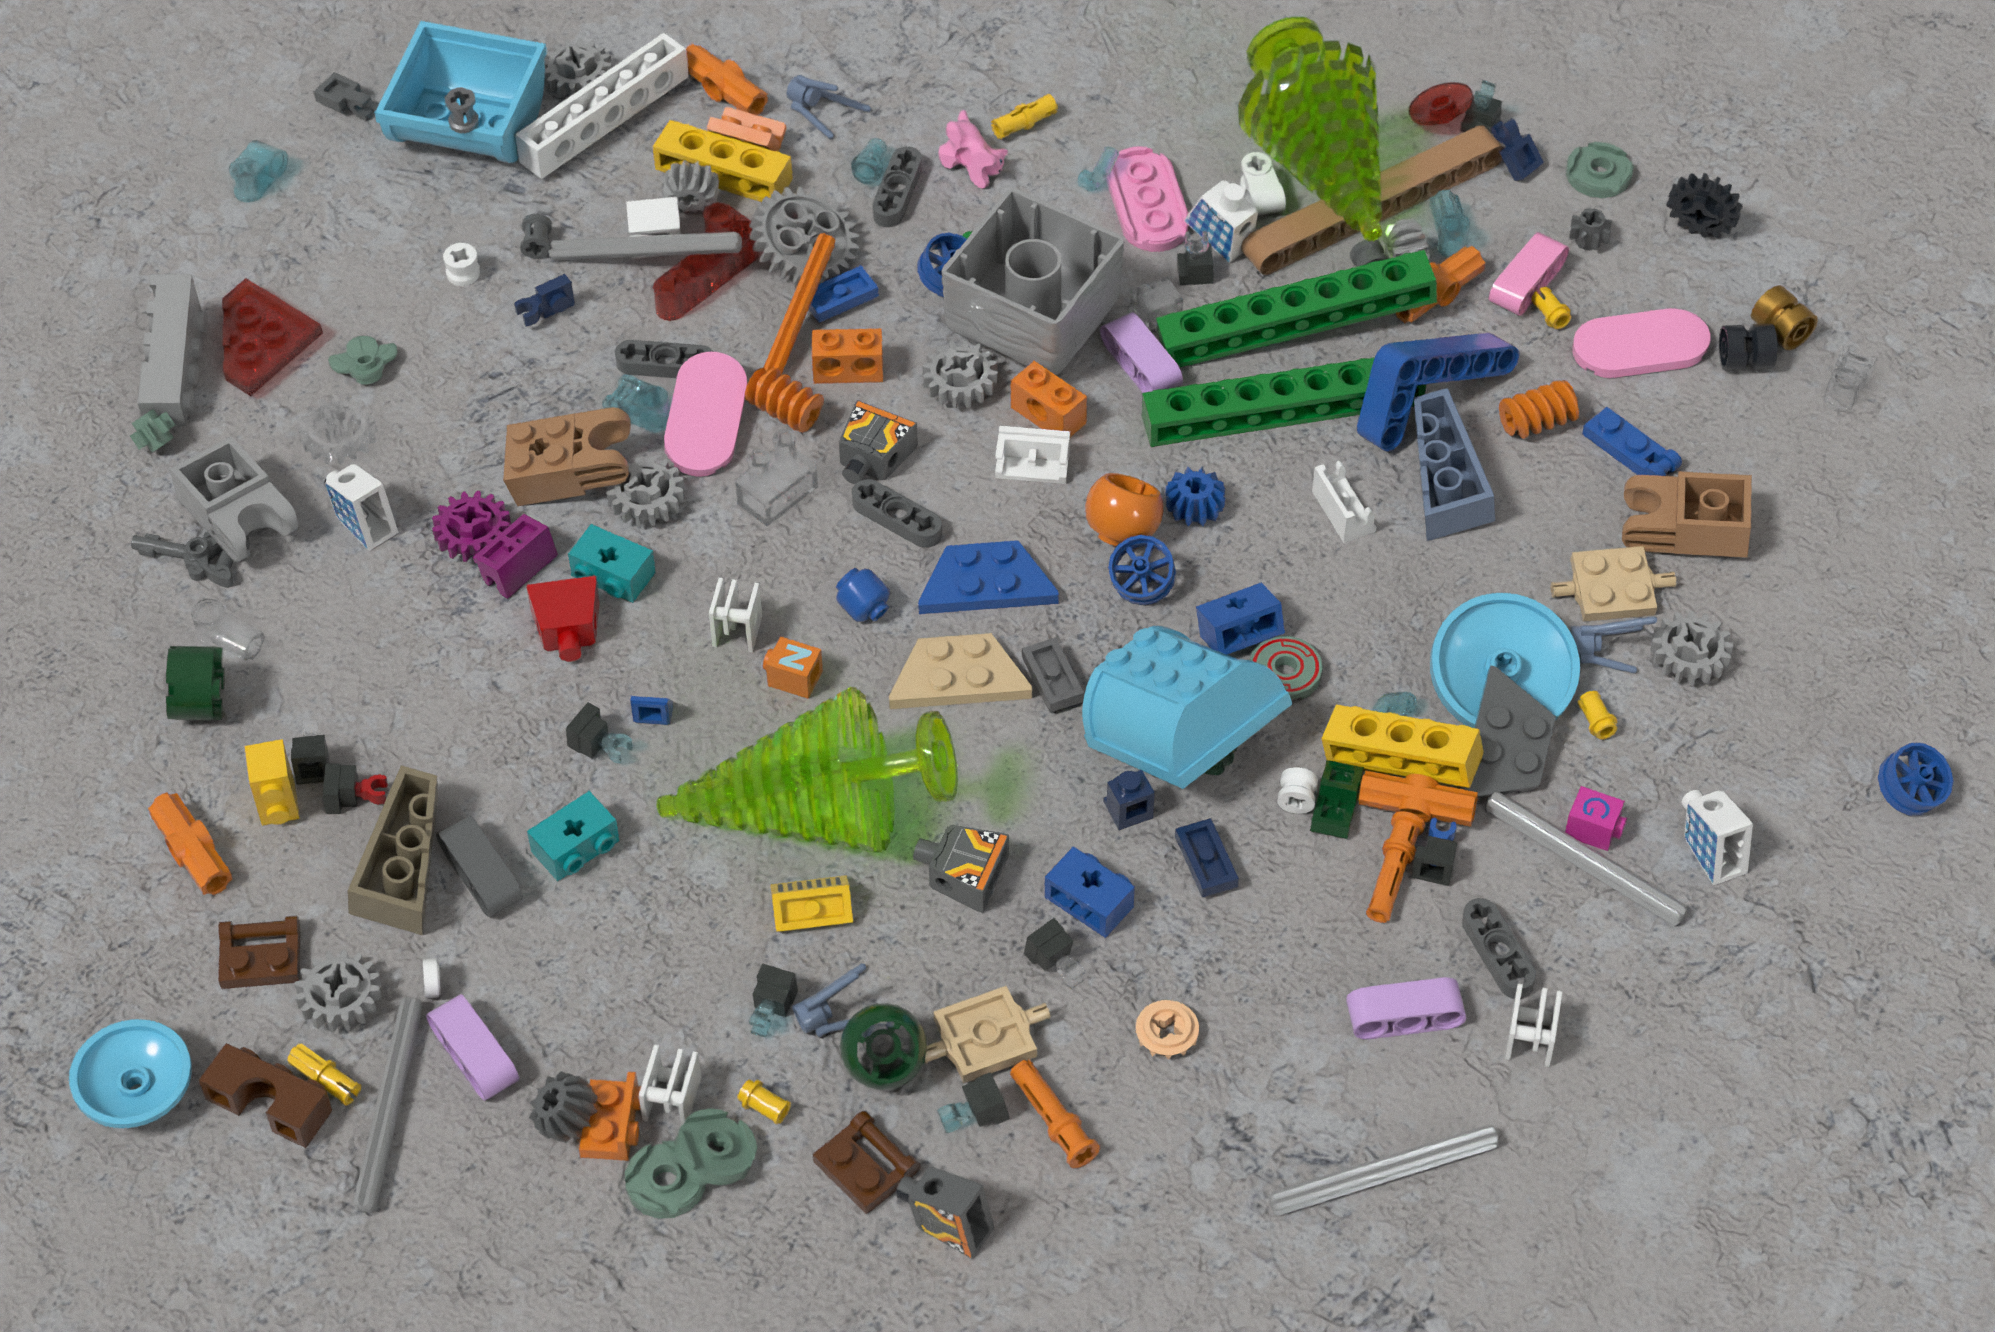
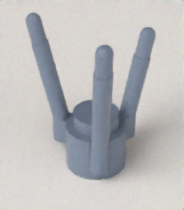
M802 75L795 76L790 81L786 93L787 98L793 101L791 109L800 112L829 139H832L834 134L805 107L815 106L819 102L820 97H824L865 112L871 111V107L829 92L838 91L837 85L809 79Z
M1657 617L1637 618L1599 625L1571 626L1570 632L1580 655V663H1593L1620 671L1636 673L1637 668L1635 666L1595 656L1594 652H1601L1602 636L1642 631L1644 625L1655 624L1658 620Z
M864 963L850 970L817 994L792 1006L795 1017L805 1034L815 1030L816 1035L820 1038L830 1032L845 1028L850 1019L827 1023V1019L833 1017L826 1000L858 979L859 974L866 969Z

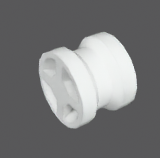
M455 243L449 246L443 254L447 279L450 283L457 286L473 284L480 276L476 249L467 243Z
M1299 767L1284 770L1280 780L1282 789L1278 792L1277 798L1279 807L1295 814H1304L1312 811L1316 798L1313 793L1317 790L1318 786L1317 775L1308 769Z

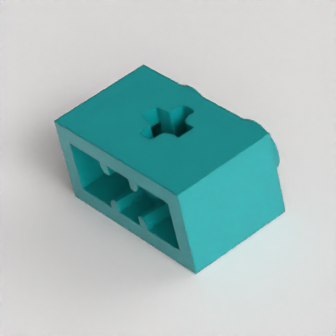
M590 524L568 553L572 577L596 576L598 588L606 591L607 594L614 598H622L631 603H634L656 573L653 550L593 524Z
M590 790L527 831L531 853L557 882L567 875L577 873L585 863L599 854L609 852L620 841L616 819Z

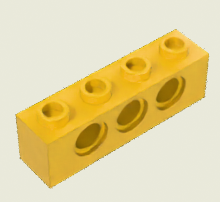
M669 120L653 145L655 170L666 173L667 170L671 169L672 163L682 165L684 160L690 164L698 161L700 166H711V172L718 174V188L720 190L762 202L765 196L770 198L775 190L782 195L785 187H788L793 180L791 156L696 128L689 124Z
M1337 704L1321 738L1326 760L1401 776L1421 774L1429 776L1440 783L1468 788L1472 784L1484 754L1479 729L1466 725H1453L1435 722L1431 719H1418L1400 716L1392 712L1383 713L1366 710L1357 706L1348 707Z

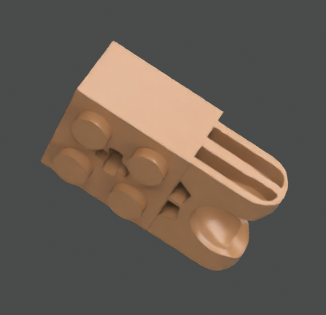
M612 407L507 425L503 481L516 505L523 506L582 496L586 494L588 489L617 485L626 481L629 475L627 460L616 450L604 449L628 438L631 429L629 415L620 408Z
M1679 471L1678 477L1632 476L1626 481L1624 486L1625 502L1629 508L1649 514L1633 515L1627 519L1622 528L1623 544L1626 547L1644 546L1645 552L1747 558L1751 531L1752 475Z

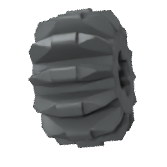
M562 1071L555 1078L548 1076L545 1086L537 1088V1098L530 1102L534 1109L530 1113L529 1118L534 1122L535 1129L539 1130V1133L548 1139L552 1138L558 1142L567 1143L571 1137L580 1138L582 1128L584 1126L591 1127L589 1124L590 1116L598 1112L593 1106L598 1096L593 1092L592 1086L588 1084V1081L580 1076H574Z

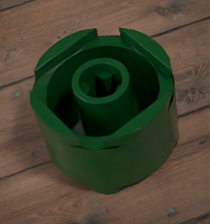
M170 646L166 666V684H168V696H166L167 719L222 720L223 698H221V690L225 688L223 647Z

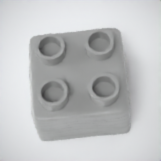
M1011 188L1001 196L998 202L991 208L989 214L973 230L968 239L956 250L955 254L942 268L945 323L951 331L967 338L974 346L980 344L981 348H990L1026 365V367L1033 361H1036L1053 374L1058 375L1097 329L1120 296L1124 238L1109 229L1073 215L1026 192Z

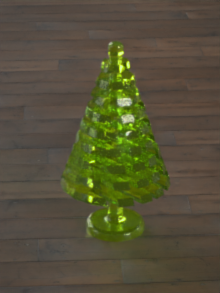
M1290 16L1276 20L1262 28L1254 36L1247 48V63L1255 76L1248 83L1238 104L1239 125L1248 138L1252 136L1254 142L1262 147L1265 153L1280 163L1303 186L1305 185L1311 193H1313V190H1316V195L1320 199L1325 200L1324 204L1331 208L1335 214L1343 217L1346 224L1352 229L1361 231L1366 241H1376L1383 234V229L1379 223L1382 217L1381 172L1379 170L1376 65L1371 56L1368 55L1366 66L1363 67L1364 56L1362 48L1349 42L1347 43L1343 60H1339L1342 51L1339 41H1323V34L1320 28L1311 19ZM1265 79L1268 81L1265 94H1261Z
M849 687L838 693L834 699L829 698L816 706L815 710H808L795 719L794 722H788L779 727L776 732L760 738L754 747L750 745L737 752V759L731 756L718 764L716 770H712L711 767L702 772L696 782L691 779L684 782L678 787L677 795L668 794L658 797L656 803L657 812L662 818L677 816L680 813L684 821L698 824L704 818L709 826L721 827L726 823L728 828L743 831L748 828L751 832L765 835L771 832L776 837H794L795 839L807 842L816 840L820 844H839L844 848L860 849L861 847L865 851L883 853L882 850L886 851L891 843L890 832L893 833L895 806L892 777L921 772L925 787L935 801H953L957 794L958 786L955 748L944 717L939 711H929L923 713L917 722L915 734L916 749L888 754L882 731L879 733L877 716L870 702L866 704V696L860 689L857 690V687Z

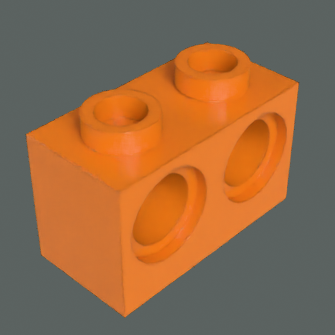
M882 328L812 330L814 384L883 382Z

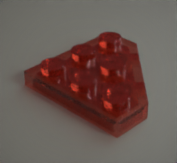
M245 278L222 298L224 324H222L223 372L225 380L249 396H252L323 334L321 324Z

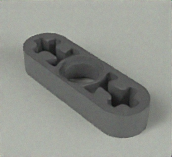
M901 147L892 154L872 204L873 219L879 226L894 227L904 217L922 172V155L916 148ZM906 162H908L906 166V172L902 171V165H905ZM894 183H902L906 186L898 191L889 188ZM889 202L893 203V208H890L889 211L886 212L889 206Z
M626 340L617 345L615 359L618 370L624 374L677 378L678 372L683 365L681 358H684L685 362L694 355L703 352H713V350L704 345ZM665 355L674 358V361L669 364H660L656 360Z
M872 479L861 480L853 486L852 505L859 514L919 547L928 548L940 542L942 538V521L934 512ZM894 508L906 511V515L901 518H892L887 513Z
M1476 898L1469 901L1464 907L1462 917L1463 929L1501 992L1507 997L1515 999L1517 985L1520 983L1516 979L1510 981L1511 968L1509 965L1513 963L1512 971L1517 978L1524 977L1520 999L1529 996L1534 988L1536 979L1535 969L1500 911L1488 899ZM1478 913L1481 918L1487 917L1486 927L1481 919L1476 918L1473 920L1474 914ZM1499 941L1506 944L1510 951L1504 955H1496L1488 949V945Z

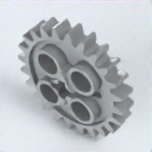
M798 186L795 194L792 193L789 187H785L782 195L775 190L770 198L764 197L750 223V228L753 230L749 237L756 241L753 251H763L759 261H770L772 263L769 269L770 272L779 269L782 271V280L790 275L793 276L794 285H797L818 235L825 233L833 236L836 241L820 280V283L825 282L827 279L829 280L847 272L856 259L855 255L859 249L856 242L859 234L852 232L856 226L855 222L845 221L849 212L839 213L837 211L840 204L838 201L830 205L827 203L828 195L824 194L819 199L816 197V191L813 188L809 195L804 194L801 186Z

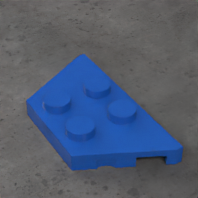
M1018 540L949 545L945 547L918 601L919 614L1050 605L1059 604V594L1056 587Z

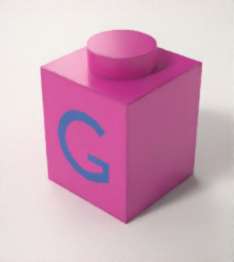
M1581 786L1570 810L1565 833L1582 843L1608 851L1613 838L1621 839L1625 829L1627 818L1621 816L1625 801Z

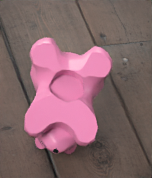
M962 110L959 113L958 122L950 121L946 126V134L949 140L939 147V159L941 164L949 169L955 165L962 164L967 168L971 181L977 187L984 189L989 186L988 175H998L1002 171L1004 157L1007 155L1008 150L991 148L983 139L978 128L969 121L967 112Z

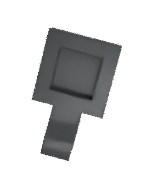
M335 72L313 91L316 102L340 113L348 107L362 120H367L374 113V109L366 106L371 101V97L361 92L360 84Z

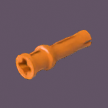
M1400 811L1392 816L1391 825L1393 828L1389 839L1384 841L1382 847L1385 856L1371 902L1366 911V915L1373 921L1379 923L1390 921L1406 866L1415 858V844L1418 835L1424 832L1425 822L1414 813Z
M1030 1059L1017 1063L1012 1068L1010 1076L1019 1085L1038 1114L1046 1122L1048 1137L1053 1143H1058L1067 1155L1066 1161L1071 1168H1080L1091 1162L1099 1153L1100 1145L1095 1139H1090L1081 1127L1082 1121L1079 1116L1068 1112Z

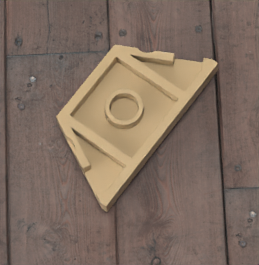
M992 633L919 638L889 695L890 709L1032 699V686Z

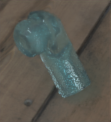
M1105 146L1093 171L1090 172L1085 169L1080 172L1077 180L1079 187L1086 188V191L1097 190L1111 173L1119 157V152L1113 147Z
M1407 691L1387 693L1377 700L1371 711L1392 712L1400 716H1406L1416 708L1417 699L1413 693Z

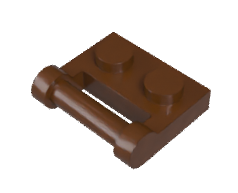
M298 915L286 916L283 921L233 925L232 921L219 922L218 982L221 989L289 984L300 981V920ZM286 936V942L234 947V940Z
M864 1110L859 1112L846 1128L815 1151L812 1157L813 1162L867 1215L897 1190L900 1181L905 1176L912 1178L916 1175L921 1164L912 1155L906 1156L874 1124L875 1119ZM864 1136L895 1169L887 1174L856 1141Z

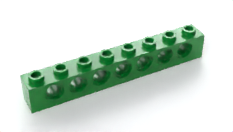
M1425 250L1406 253L1386 260L1375 261L1366 265L1339 270L1323 276L1308 278L1299 282L1272 287L1256 293L1241 295L1232 299L1157 317L1159 341L1175 360L1179 368L1437 303L1436 278Z
M1362 358L1335 364L1328 363L1315 367L1296 368L1289 371L1142 393L1141 416L1150 447L1360 415L1374 358ZM1427 384L1417 385L1414 398L1425 395Z

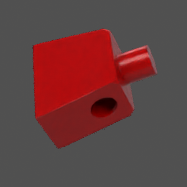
M596 576L526 585L531 613L543 649L546 651L559 650L560 659L566 662L578 660L581 657V647L592 646L596 643L600 604Z

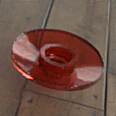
M1447 82L1432 86L1413 99L1408 110L1410 118L1416 124L1425 126L1449 123L1470 107L1473 101V93L1468 85L1460 82Z

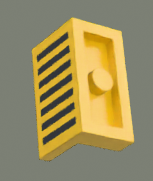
M847 875L770 884L776 932L853 922Z

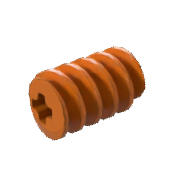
M765 368L756 370L749 379L745 390V400L748 403L756 405L759 410L766 411L771 417L778 418L781 423L787 424L794 431L801 433L808 431L814 425L824 404L823 395L820 393L813 395V390L810 387L802 389L801 382L798 380L791 382V377L788 374L781 375L778 368H771L767 372Z
M1556 380L1550 385H1541L1537 390L1530 389L1525 394H1515L1512 399H1502L1499 403V415L1504 430L1509 436H1513L1516 431L1522 439H1525L1529 436V428L1533 434L1537 435L1540 434L1542 425L1546 430L1553 429L1554 420L1560 426L1566 424L1567 417L1571 421H1577L1579 418L1578 400L1573 387L1568 381Z

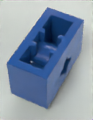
M1262 582L1196 606L1200 637L1211 649L1226 655L1285 633L1281 602Z
M1074 846L1045 876V898L1104 938L1134 908L1135 886L1132 885L1129 879L1120 873H1113L1101 865L1095 856L1090 853L1084 854Z

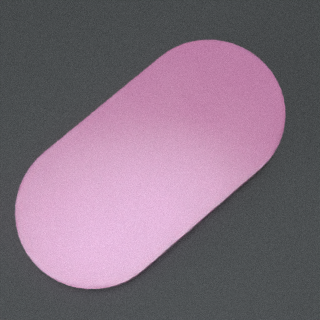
M1130 147L1114 155V160L1107 165L1106 181L1125 238L1135 247L1150 252L1167 251L1180 245L1186 239L1189 232V225L1184 222L1189 213L1170 160L1162 153L1160 155L1153 153V149L1147 147Z
M1661 309L1602 317L1587 321L1575 333L1572 353L1577 364L1584 370L1588 368L1595 371L1594 375L1604 378H1617L1694 366L1707 353L1711 336L1708 326L1697 315L1682 309Z
M720 352L699 353L685 361L678 372L664 436V450L668 460L670 459L674 463V467H677L684 474L697 477L708 476L716 473V470L722 466L724 468L733 458L745 402L747 377L741 364L727 354Z

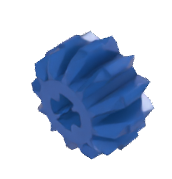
M1203 466L1199 471H1192L1187 467L1184 474L1175 472L1172 481L1168 482L1165 490L1167 511L1173 513L1175 521L1185 519L1188 527L1192 522H1198L1203 527L1206 519L1216 521L1219 512H1222L1225 507L1224 483L1218 481L1216 472L1205 474Z

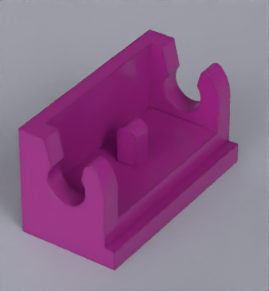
M523 514L473 556V560L477 563L485 583L490 586L495 581L499 593L508 599L558 556V552L549 527Z

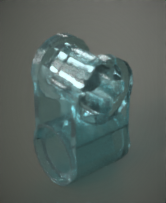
M258 140L251 141L240 156L229 166V174L236 184L234 187L236 199L241 202H254L260 199L273 182L285 172L288 163L287 152Z
M622 375L618 380V387L615 391L603 399V408H620L629 415L631 424L642 427L647 431L661 432L666 430L670 412L667 391L661 386L644 382L632 375Z

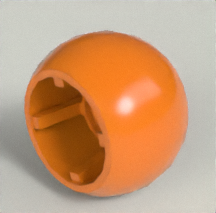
M1107 473L1100 477L1091 486L1085 503L1088 525L1099 533L1098 537L1100 540L1113 546H1117L1130 537L1138 535L1152 536L1158 530L1164 512L1163 499L1157 488L1143 480L1118 473Z

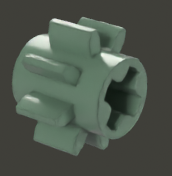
M152 409L131 423L136 432L130 435V438L139 450L147 445L151 452H154L174 438L169 430L176 424L167 412L158 416L156 411Z

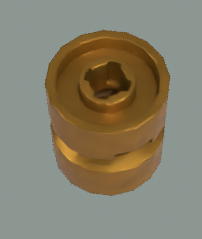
M1782 285L1774 286L1766 291L1755 303L1751 312V318L1756 324L1772 323L1774 325L1777 343L1785 350H1793L1804 343L1813 333L1818 322L1817 316L1804 304H1798L1797 298Z

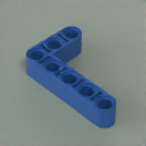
M1492 333L1385 344L1378 350L1373 361L1357 424L1358 434L1384 451L1394 450L1403 439L1417 385L1509 374L1518 363L1519 350Z

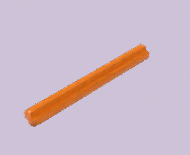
M821 233L816 239L763 367L766 372L771 368H778L782 375L834 249L836 241L833 236Z

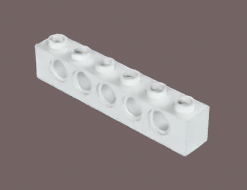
M665 33L653 39L516 133L519 162L540 179L546 177L687 79L689 73L686 48Z

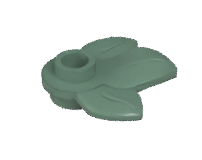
M361 335L347 343V352L331 355L328 358V362L336 373H350L357 383L372 384L382 378L384 365L396 358L398 350L395 343L378 346L373 337Z

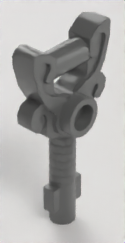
M208 532L204 533L203 538L195 537L190 539L186 545L163 541L159 535L146 533L145 537L134 535L132 538L131 548L139 550L140 555L154 557L156 553L184 559L185 566L192 580L198 581L207 577L211 582L225 588L233 585L230 568L234 560ZM246 536V547L249 550L250 541L249 537ZM219 552H222L217 564H211V559Z

